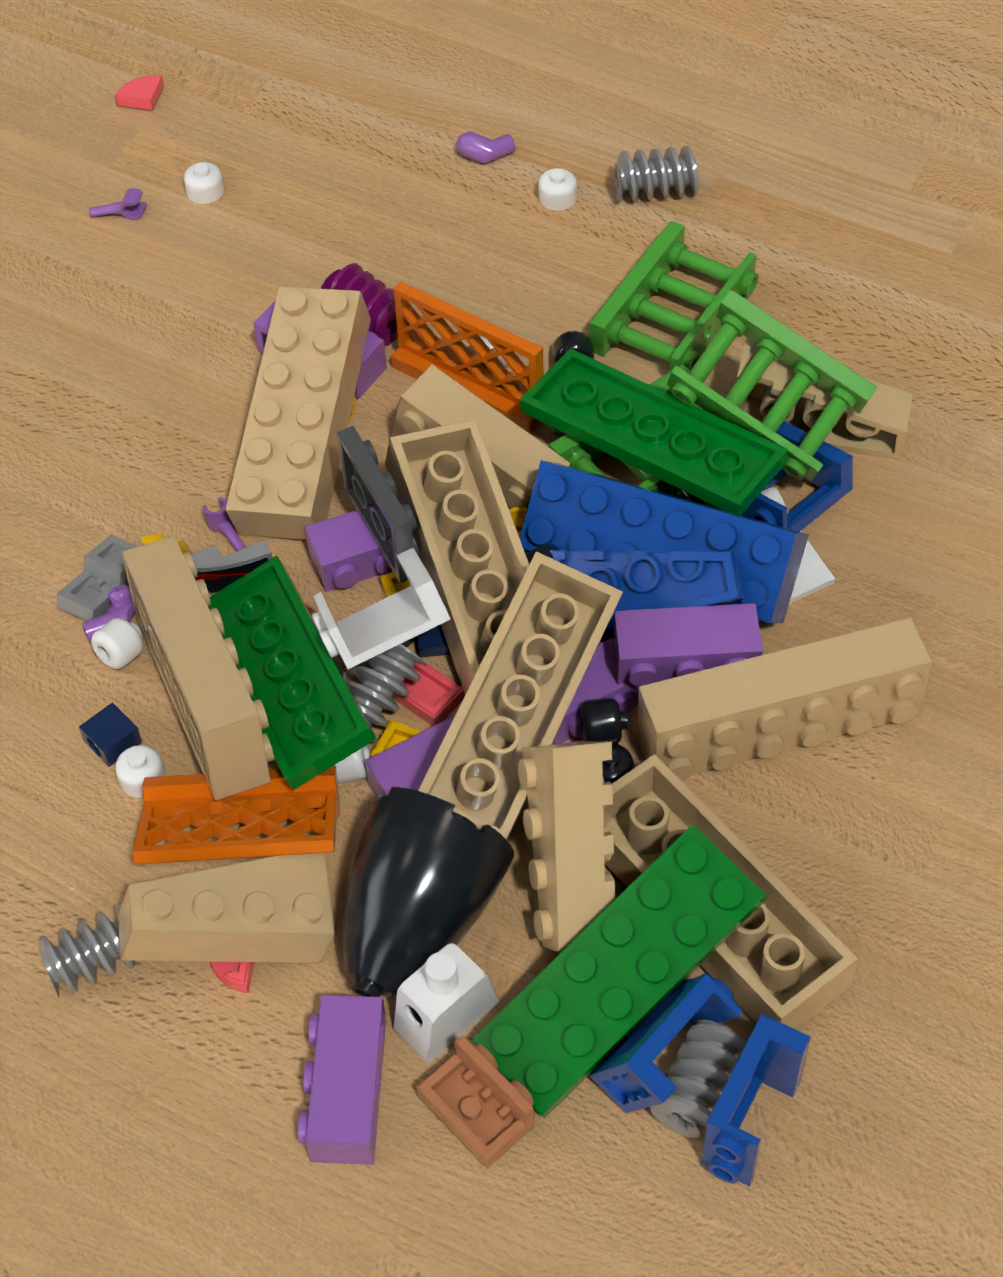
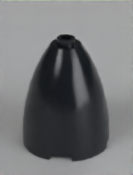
M392 787L388 796L379 793L365 823L353 858L345 898L343 953L346 976L353 981L351 989L360 996L392 997L397 994L400 985L423 966L431 955L438 953L447 944L454 943L457 945L463 939L495 895L515 855L510 843L490 825H483L481 830L477 829V826L471 820L453 812L454 804L424 792L402 787Z

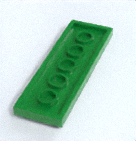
M571 348L520 399L521 412L712 505L739 515L743 514L788 462L787 448L694 405H686L662 390Z
M278 556L265 562L210 597L211 606H208L209 610L217 608L225 631V635H222L223 639L231 637L239 659V665H236L237 669L246 668L254 692V695L250 697L252 701L260 699L264 706L269 727L262 729V732L267 734L275 760L286 782L293 790L376 740L334 658H331L302 597Z
M692 824L481 1030L472 1041L476 1045L482 1044L489 1050L498 1063V1069L510 1082L516 1079L529 1091L534 1100L532 1106L542 1117L546 1118L767 900V896Z

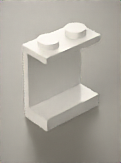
M413 547L396 555L411 585L406 589L336 622L322 592L313 596L319 612L313 614L312 617L319 630V634L331 658L340 654L347 669L450 620L430 575Z

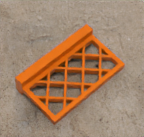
M400 281L393 288L399 347L391 355L392 368L418 379L432 364L530 434L540 421L521 412L520 399L544 375L543 347ZM410 303L415 304L423 315L420 316ZM444 319L451 321L458 332H454ZM430 322L442 338L438 339L426 323ZM480 336L487 338L494 348L489 349ZM465 339L477 354L473 355L461 340ZM516 353L529 358V365L525 366ZM501 356L512 371L508 372L497 357Z
M332 766L295 790L286 782L280 769L269 770L271 783L216 801L204 774L144 777L142 785L144 804L132 851L134 864L334 852L337 817L340 816L336 766ZM286 820L294 822L285 828L279 825ZM237 823L245 824V826L237 830L230 828ZM189 826L196 827L186 834L181 832V830ZM311 830L321 834L312 836H302ZM262 833L268 836L263 839H253ZM213 836L218 838L217 841L203 842ZM164 839L169 841V843L164 845H154Z

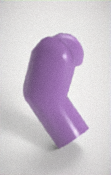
M466 132L460 135L456 142L457 149L461 154L481 164L491 162L516 150L514 140L510 134L490 140L477 133Z
M122 584L111 588L108 592L111 604L106 614L82 623L90 644L92 635L110 620L123 618L131 622L135 611L129 586Z

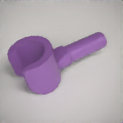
M131 188L127 190L122 202L91 207L89 212L91 217L122 214L129 220H137L143 214L147 203H138L142 196V191Z
M222 497L218 498L221 510L217 512L209 511L207 506L204 505L203 511L209 529L214 532H222L236 551L246 548V545L234 530L233 523L225 510L227 500Z

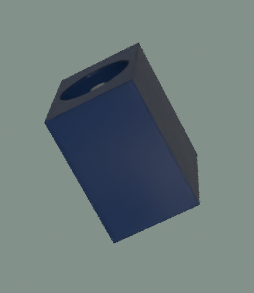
M113 702L79 726L84 742L108 767L116 763L119 755L126 749L142 743L138 727Z

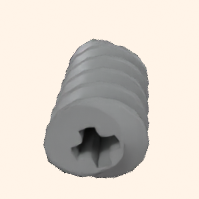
M689 146L682 147L679 157L673 147L666 149L664 158L659 149H652L648 160L643 150L635 152L633 161L627 151H621L618 161L615 163L614 179L618 202L622 201L624 190L629 191L633 201H637L640 189H644L648 200L653 199L655 188H660L664 199L668 198L670 188L675 186L679 197L684 196L686 185L691 186L694 196L697 195L698 169L696 159Z
M399 644L368 659L367 662L372 668L358 666L354 672L362 684L347 681L370 726L376 724L387 727L389 723L381 713L383 708L397 712L399 706L392 698L393 694L406 697L410 694L403 680L406 678L419 682L421 679L413 666L416 663L426 666V663L403 644Z
M121 904L115 906V922H111L103 912L97 913V929L94 931L84 920L78 921V937L75 939L65 928L59 929V945L56 947L45 936L40 937L39 950L58 998L59 983L61 982L71 992L78 991V975L80 974L90 984L97 983V967L99 966L111 977L116 975V959L120 958L118 914ZM122 960L129 968L135 967V961Z
M705 1019L697 1021L696 1025L689 1029L686 1035L687 1042L683 1043L677 1052L678 1060H674L668 1069L669 1077L667 1078L677 1088L664 1103L650 1107L651 1113L665 1127L679 1135L694 1139L701 1136L698 1126L706 1128L707 1121L712 1113L708 1109H714L720 1097L718 1092L722 1093L729 1079L728 1075H731L747 1043L746 1040L730 1028Z

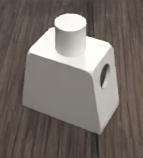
M450 943L438 953L431 955L426 963L398 988L393 1029L429 1064L499 1003V999L486 973L456 944Z

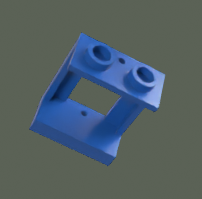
M785 421L776 432L797 447H799L808 434ZM824 441L813 456V458L823 464L812 481L813 484L820 487L817 491L788 514L787 507L760 493L743 512L742 516L800 532L853 489V456ZM781 469L764 490L771 488L788 473Z
M705 973L685 981L589 1076L625 1113L664 1103L677 1087L653 1063L655 1058L688 1021L692 1025H696L697 1021L703 1019L720 1024L739 1017L743 1010L733 1001L732 991L719 979L710 977Z
M761 1014L707 1121L702 1164L708 1166L709 1171L714 1176L728 1183H737L739 1181L749 1187L751 1186L761 1139L741 1130L740 1127L762 1083L794 1097L802 1080L811 1036Z

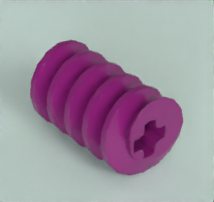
M351 263L342 270H336L325 279L321 289L361 291L371 318L368 331L383 339L384 346L390 345L397 339L393 289L386 288L385 283L379 279L374 280V275L368 271L363 272V268L357 263Z

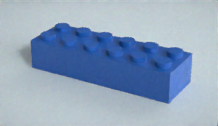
M541 460L521 531L520 541L523 549L529 551L549 543L554 544L560 550L575 552H732L737 557L745 599L723 605L756 603L758 620L767 623H784L809 534L560 463Z

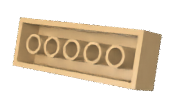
M279 286L225 509L239 535L307 540L305 526L327 520L340 463L337 432L346 429L348 426L371 321L361 291Z
M476 419L390 437L385 460L386 469L392 476L397 489L398 501L401 505L407 503L415 516L417 529L412 530V535L419 548V558L430 575L450 617V620L440 625L465 695L529 567Z
M175 536L122 551L137 622L215 801L271 783L267 763L274 761V754L267 734H262V729L269 727L266 711L260 699L252 701L250 697L254 695L248 672L246 668L238 670L236 665H239V659L231 637L226 639L222 637V635H225L218 609L213 608L209 610L208 606H211L208 589L203 579L195 580L198 575L190 551L182 553Z
M536 551L418 791L454 804L453 812L471 820L477 826V829L481 830L483 825H490L507 840L527 798V789L522 788L518 775L519 760L524 759L522 748L552 744L623 591Z
M909 617L639 686L637 741L645 760L655 754L683 781L692 774L711 769L726 770L738 762L757 757L763 759L771 758L784 750L803 745L806 747L817 746L827 739L845 734L859 735L875 726L891 722L896 724L905 723L921 714L933 661L912 618Z
M655 754L613 783V805L606 806L604 823H606L609 831L614 835V854H612L611 861L605 864L627 888L694 824L766 894L767 900L701 964L711 977L719 979L728 986L733 993V1000L756 1024L761 1014L797 1030L852 986L858 958Z

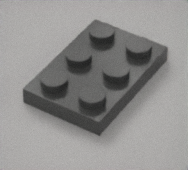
M354 426L338 431L337 437L344 489L399 583L408 581L396 555L412 547L418 557L420 555L418 545L412 535V530L417 529L415 516L407 503L401 505L398 501L397 489L388 471L382 473L377 466L378 457L372 443L369 440L362 441Z

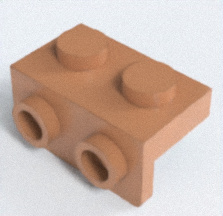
M461 1036L454 1042L455 1054L416 1087L417 1095L465 1146L489 1168L534 1128V1109L532 1106L534 1100L529 1091L519 1081L513 1079L509 1082L497 1070L499 1068L498 1063L486 1047L482 1044H477L474 1047L464 1036Z

